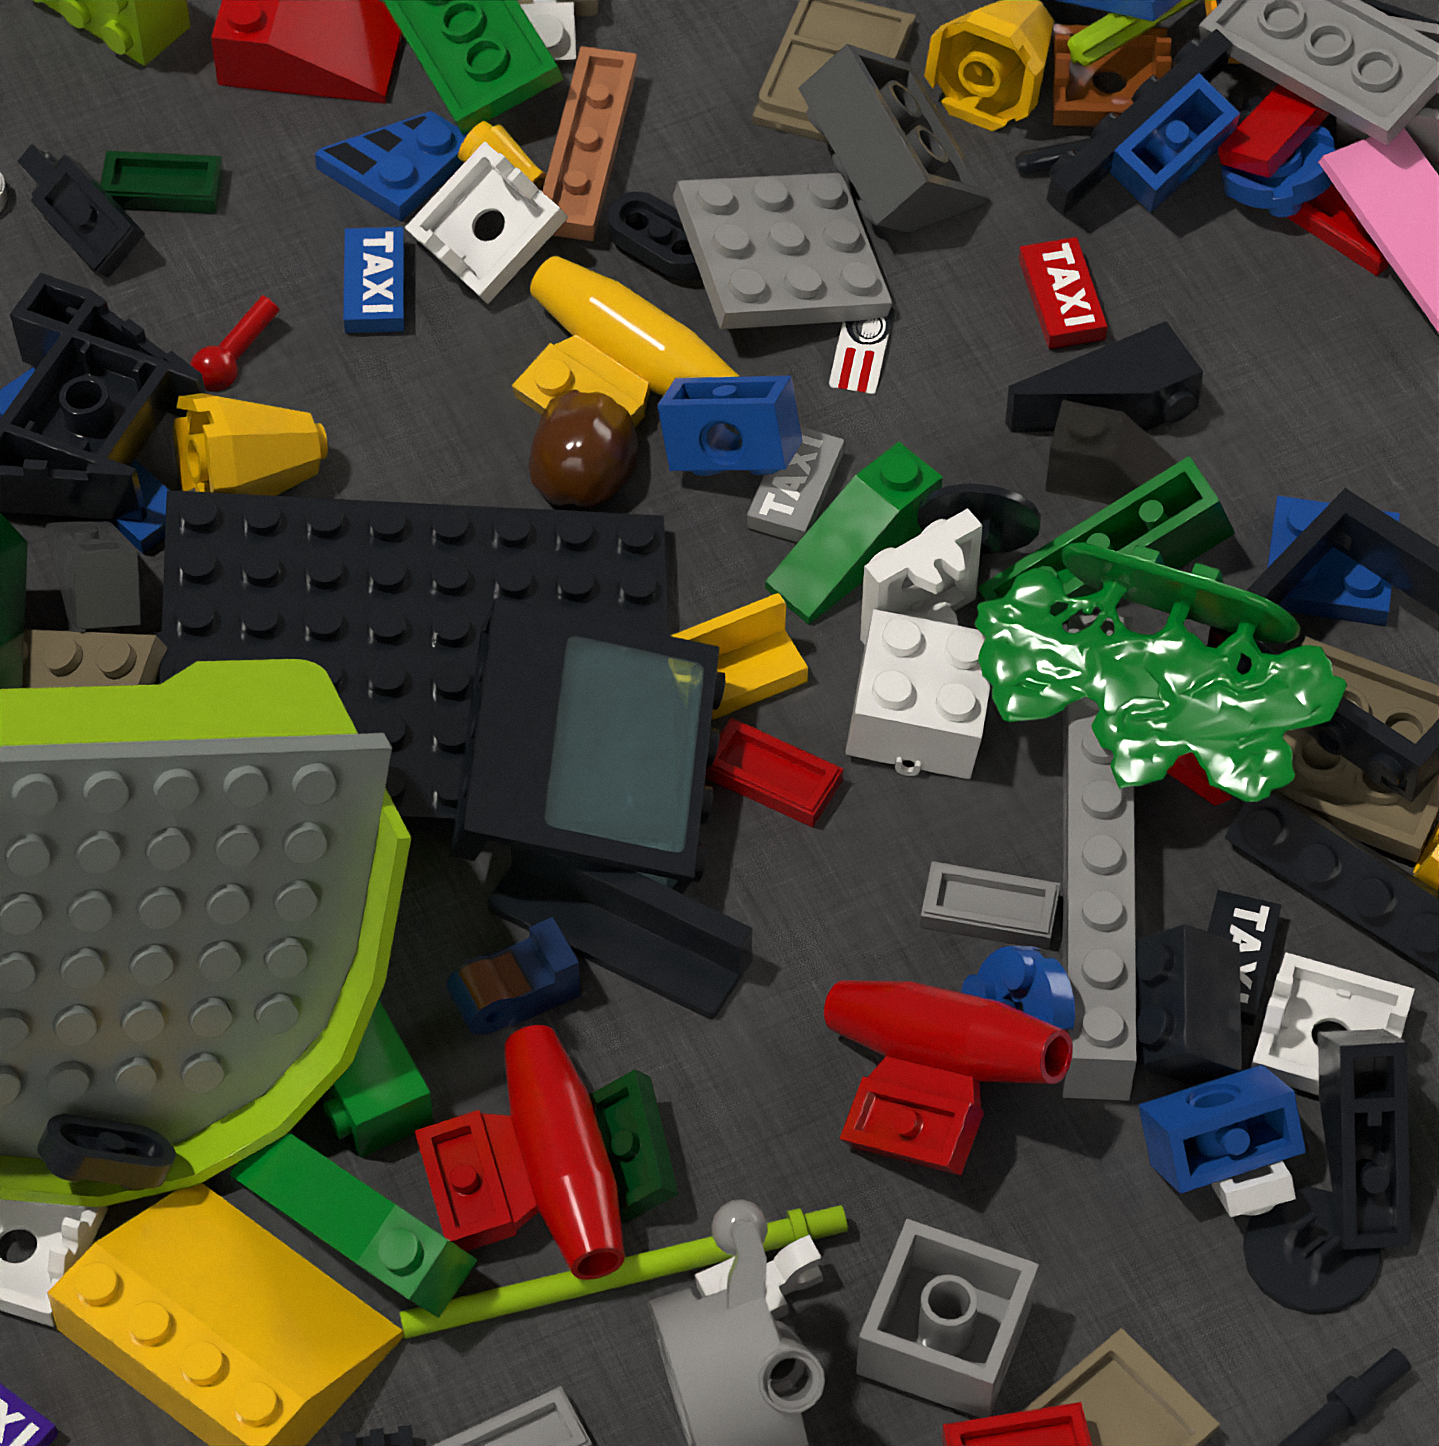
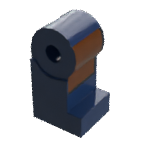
M553 917L529 927V938L491 956H480L471 959L459 966L450 975L446 988L471 1033L483 1035L508 1025L512 1027L580 997L579 961Z

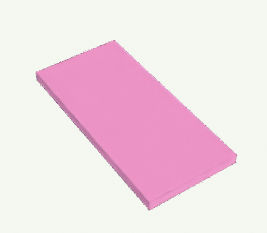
M1405 128L1388 146L1373 137H1369L1323 155L1318 163L1439 333V175Z

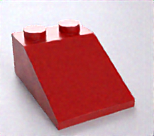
M222 0L211 36L217 85L386 104L403 35L384 3L380 0Z

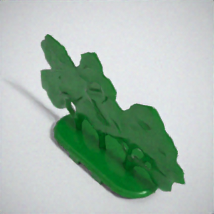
M1069 543L1063 547V563L1070 573L1080 581L1098 590L1094 594L1069 598L1064 592L1062 582L1051 571L1033 568L1017 575L1012 588L1005 597L978 604L979 614L975 625L986 638L979 651V659L977 661L981 666L982 676L993 686L992 699L1002 719L1007 722L1046 719L1064 710L1068 704L1084 697L1095 701L1100 710L1091 724L1092 731L1100 746L1111 750L1114 755L1110 766L1119 789L1129 786H1141L1164 779L1167 770L1174 765L1177 758L1191 752L1194 753L1200 766L1206 771L1210 786L1219 788L1245 802L1263 800L1270 796L1273 789L1286 786L1295 777L1292 767L1293 753L1291 746L1283 739L1284 733L1288 730L1311 727L1331 721L1347 687L1344 678L1333 675L1332 662L1326 657L1320 646L1303 645L1279 655L1266 654L1260 651L1255 640L1283 644L1299 636L1300 626L1295 618L1282 607L1262 596L1224 584L1219 569L1195 563L1190 574L1164 566L1159 551L1140 545H1135L1131 555L1088 543ZM1120 599L1169 613L1170 615L1162 630L1153 635H1143L1130 631L1119 619L1116 606ZM1054 603L1068 604L1066 611L1056 616L1050 614L1051 606ZM1094 607H1098L1101 610L1089 627L1077 633H1068L1063 629V623L1082 608V613L1088 615L1092 614ZM1107 618H1111L1114 622V633L1110 636L1100 628ZM1188 619L1234 634L1217 648L1206 647L1194 633L1188 632L1184 622ZM1242 653L1251 659L1252 664L1249 672L1243 675L1236 670Z

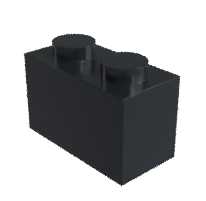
M1186 924L1136 939V1067L1190 1085L1241 1071L1239 943Z

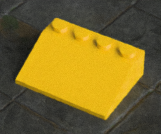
M203 1183L175 1190L95 1242L47 1292L55 1324L59 1332L209 1446H305L404 1337L402 1329Z

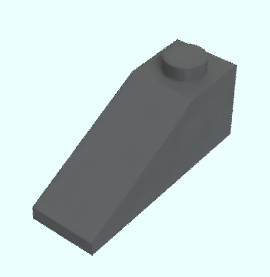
M108 519L46 523L47 537L67 617L75 628L85 629V632L124 634V626L141 625L138 551L136 547Z

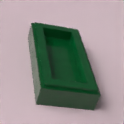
M106 150L100 185L122 209L216 214L224 170L222 156Z

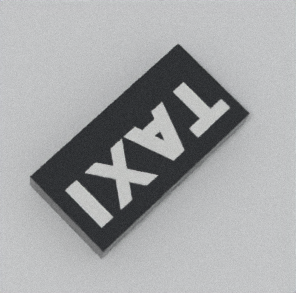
M1217 890L1208 932L1240 944L1241 1023L1254 1026L1282 904Z

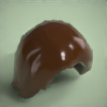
M577 389L570 390L561 396L551 399L541 416L531 445L528 467L532 485L550 504L560 507L574 505L590 509L607 502L622 488L636 466L639 439L629 412L623 406L617 404L610 396L598 391L584 393Z

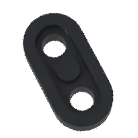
M641 191L624 193L611 202L607 212L608 234L614 244L671 278L691 279L700 276L676 208L650 193ZM633 228H642V230H634Z
M59 1114L50 1118L37 1146L39 1156L46 1163L48 1170L63 1180L75 1182L83 1179L117 1184L134 1191L161 1186L165 1182L176 1158V1152L172 1144L164 1136L150 1128L137 1124L72 1114Z

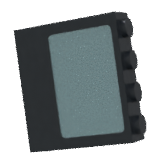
M495 598L481 626L450 856L476 861L486 841L665 877L667 878V887L684 894L691 882L698 883L700 881L707 857L706 844L698 843L700 824L707 822L713 801V787L704 784L706 766H712L719 744V730L711 728L712 710L719 708L725 688V673L717 671L719 647Z

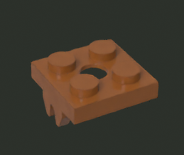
M1053 25V126L1096 127L1111 112H1115L1118 116L1121 115L1133 104L1131 98L1144 81L1152 75H1156L1161 79L1171 70V38L1167 37V28H1151L1090 66L1085 67L1079 62L1074 64L1070 60L1071 51L1067 43L1070 37L1088 26ZM1102 72H1115L1126 81V86L1119 92L1105 93L1094 86L1093 79Z

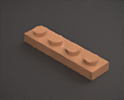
M580 47L542 191L568 216V219L552 236L594 241L637 72L636 53Z

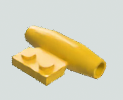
M559 256L547 259L539 267L532 279L530 286L531 295L572 335V337L553 345L550 343L512 384L515 397L541 415L551 399L561 396L570 390L577 389L584 393L598 391L610 396L617 404L623 406L629 412L636 427L645 417L644 412L650 390L664 396L675 378L740 377L691 329L613 279Z

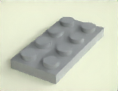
M1223 0L1199 25L1200 40L1203 41L1217 28L1233 43L1230 57L1387 146L1439 91V43L1361 0Z

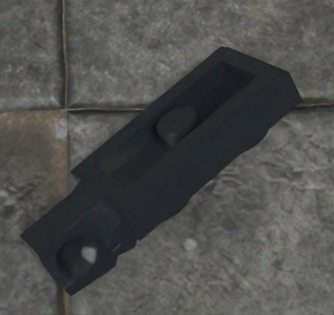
M31 144L17 161L38 183V186L31 193L33 198L30 201L93 270L109 278L146 233L79 162L66 154L58 161L51 153H45L34 144Z

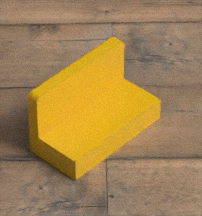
M779 593L671 635L672 637L719 647L717 671L725 673V688L719 708L712 710V720L808 682V666L785 630L786 603ZM667 659V667L671 672V688L686 712L690 671L694 664Z

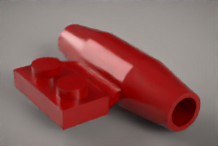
M841 980L830 989L825 1000L824 1019L831 1031L885 1056L868 1077H862L839 1138L856 1149L961 1176L984 1111L981 1110L979 1081L1056 1084L1064 1078L1071 1065L1073 1044L1068 1032L1000 1001L912 981Z
M545 1025L527 1026L512 1033L504 1043L510 1115L486 1114L476 1110L415 1130L442 1231L446 1239L467 1252L517 1235L516 1231L540 1212L572 1275L583 1280L602 1278L619 1269L625 1260L617 1183L589 1093L557 1034L551 1027Z

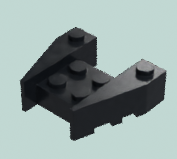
M40 272L10 313L22 362L37 368L0 418V512L143 522L147 516V511L137 471L130 466L166 413L178 417L187 416L188 410L177 408L178 396L206 394L202 373L173 351L166 353L146 338L143 328L128 318L124 321L110 311L107 301L93 290Z

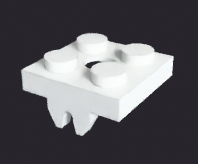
M484 141L407 224L405 229L489 304L568 219V216L540 191L517 167L515 168L504 155L498 154ZM488 211L502 213L505 218V226L502 233L491 241L477 239L474 227L478 218Z
M968 508L948 520L939 519L934 521L919 536L897 548L891 547L882 550L864 566L860 640L864 645L873 609L958 626L957 616L954 611L976 599L983 527ZM906 577L914 584L908 588H902Z
M1285 952L1280 972L1275 980L1272 997L1268 1003L1251 1068L1263 1064L1289 1087L1319 1095L1318 1047L1312 1039L1311 1033L1313 1028L1321 1022L1333 1021L1343 1025L1348 1031L1385 1029L1401 1038L1415 989Z
M0 1199V1239L7 1232L17 1229L29 1231L37 1239L36 1251L28 1260L21 1263H9L0 1258V1310L54 1327L55 1320L47 1292L91 1247L108 1210L107 1206L95 1208Z

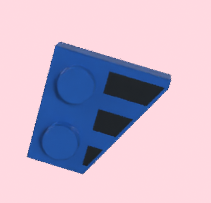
M429 111L320 148L315 153L316 169L401 222L464 164L458 158V152L468 133L462 135L457 126L436 113Z

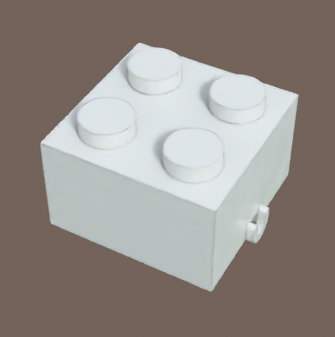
M873 609L863 651L845 755L894 764L895 770L905 776H915L920 770L970 779L982 739L990 691V683L982 676L981 666L977 661L986 637L977 629ZM910 760L914 762V766L905 767L902 762Z

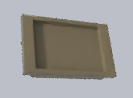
M800 0L759 92V102L752 115V124L829 143L826 136L820 133L808 119L807 110L809 107L798 88L846 44L900 60L915 25L916 15L858 0Z
M1122 1328L1023 1410L1028 1411L1082 1402L1092 1446H1202L1219 1431L1221 1425Z

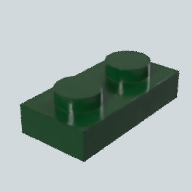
M634 1069L589 1094L617 1183L621 1222L627 1223L679 1195L651 1076Z

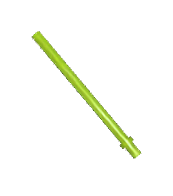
M842 1205L805 1214H803L801 1208L786 1211L785 1219L767 1223L768 1232L762 1245L764 1252L786 1247L807 1235H810L811 1239L815 1240L848 1232L844 1209ZM710 1236L625 1257L619 1269L602 1278L583 1280L573 1276L571 1271H566L451 1299L439 1318L422 1307L400 1311L399 1315L405 1339L721 1263L735 1256L721 1250L713 1237Z

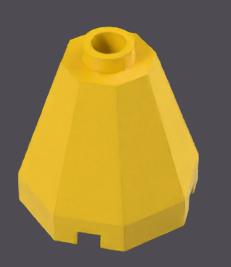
M1001 0L969 12L941 25L931 36L924 77L932 89L937 84L940 86L945 94L941 103L951 116L989 131H995L1004 127L1009 120L1016 118V121L1023 119L1032 112L1038 103L1054 20L1042 1Z
M204 393L178 396L177 408L188 410L187 416L175 418L173 425L178 479L183 491L195 488L196 492L276 496L317 475L320 461L327 457L328 442L325 429L321 423H314L311 413Z

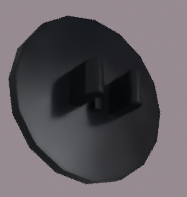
M972 483L950 485L928 493L919 503L917 524L922 531L934 521L939 519L948 520L968 508L983 525L981 554L1011 552L1029 545L1039 535L1041 514L1034 503L1017 492L1001 487Z
M1314 1187L1294 1189L1296 1199L1276 1204L1270 1211L1253 1215L1249 1219L1243 1243L1247 1272L1263 1294L1284 1308L1310 1315L1338 1312L1359 1301L1374 1283L1381 1250L1380 1248L1343 1250L1342 1241L1338 1235L1333 1193Z

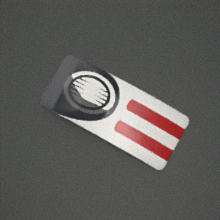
M894 308L890 309L887 317L843 322L831 371L830 387L869 394L876 392L887 339L895 312Z

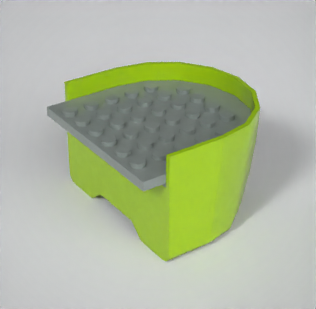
M302 659L197 661L158 685L0 689L1 1200L98 1208L198 1185L285 1136L352 1064L386 981L411 837L385 788L392 752L388 739L384 733H357L332 681L320 665ZM59 1114H72L137 1124L150 1128L164 1136L172 1144L176 1152V1158L165 1182L161 1186L134 1191L117 1184L83 1179L75 1182L63 1180L48 1170L46 1163L39 1156L37 1146L50 1118Z

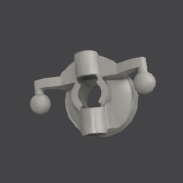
M743 1199L732 1200L719 1208L711 1224L712 1237L717 1246L725 1253L735 1256L728 1273L727 1288L700 1299L694 1297L689 1288L648 1302L658 1347L688 1446H809L801 1412L812 1407L820 1398L825 1384L824 1371L818 1359L802 1344L795 1332L785 1323L775 1320L773 1315L770 1314L765 1300L767 1259L762 1245L766 1239L768 1226L762 1209L750 1201ZM788 1358L787 1362L783 1365V1367L776 1371H772L773 1367L779 1361ZM806 1367V1375L802 1384L797 1389L792 1387L801 1377Z

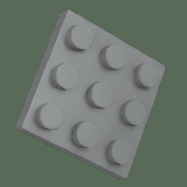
M842 173L677 181L673 200L720 329L862 321L888 316L893 303Z

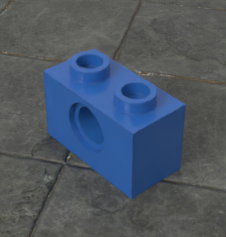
M1198 73L1114 150L1110 174L1152 213L1218 152V147L1236 129L1240 113Z
M792 376L675 378L657 405L670 471H692L693 474L698 476H710L718 474L723 470H749L755 475H769L780 470H786L803 442ZM724 424L734 427L739 434L729 431Z
M1263 1064L1138 1104L1150 1165L1180 1194L1306 1153L1295 1092Z

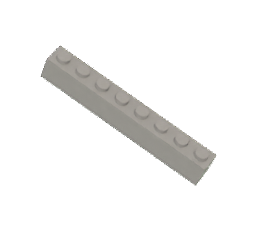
M1071 616L1068 619L1067 632L1077 633L1089 627L1097 616ZM1119 617L1124 626L1132 631V617ZM1107 618L1100 628L1110 636L1114 633V622L1111 618ZM1084 697L1068 704L1063 710V968L1070 980L1074 995L1075 1021L1073 1030H1065L1072 1040L1073 1056L1069 1070L1062 1079V1098L1129 1101L1136 1066L1134 786L1118 788L1110 766L1114 755L1111 750L1100 746L1091 727L1100 709L1095 701Z

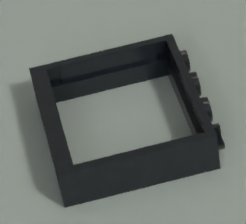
M1344 488L1246 590L1278 605L1328 551L1334 547L1439 615V547ZM1210 627L1207 647L1217 648L1234 633ZM1255 640L1262 653L1279 655L1260 641ZM1242 653L1236 670L1243 675L1249 672L1252 664L1251 659ZM1342 696L1331 721L1300 728L1315 738L1325 751L1333 755H1341L1368 773L1369 777L1378 786L1383 783L1411 803L1439 773V719L1415 744Z

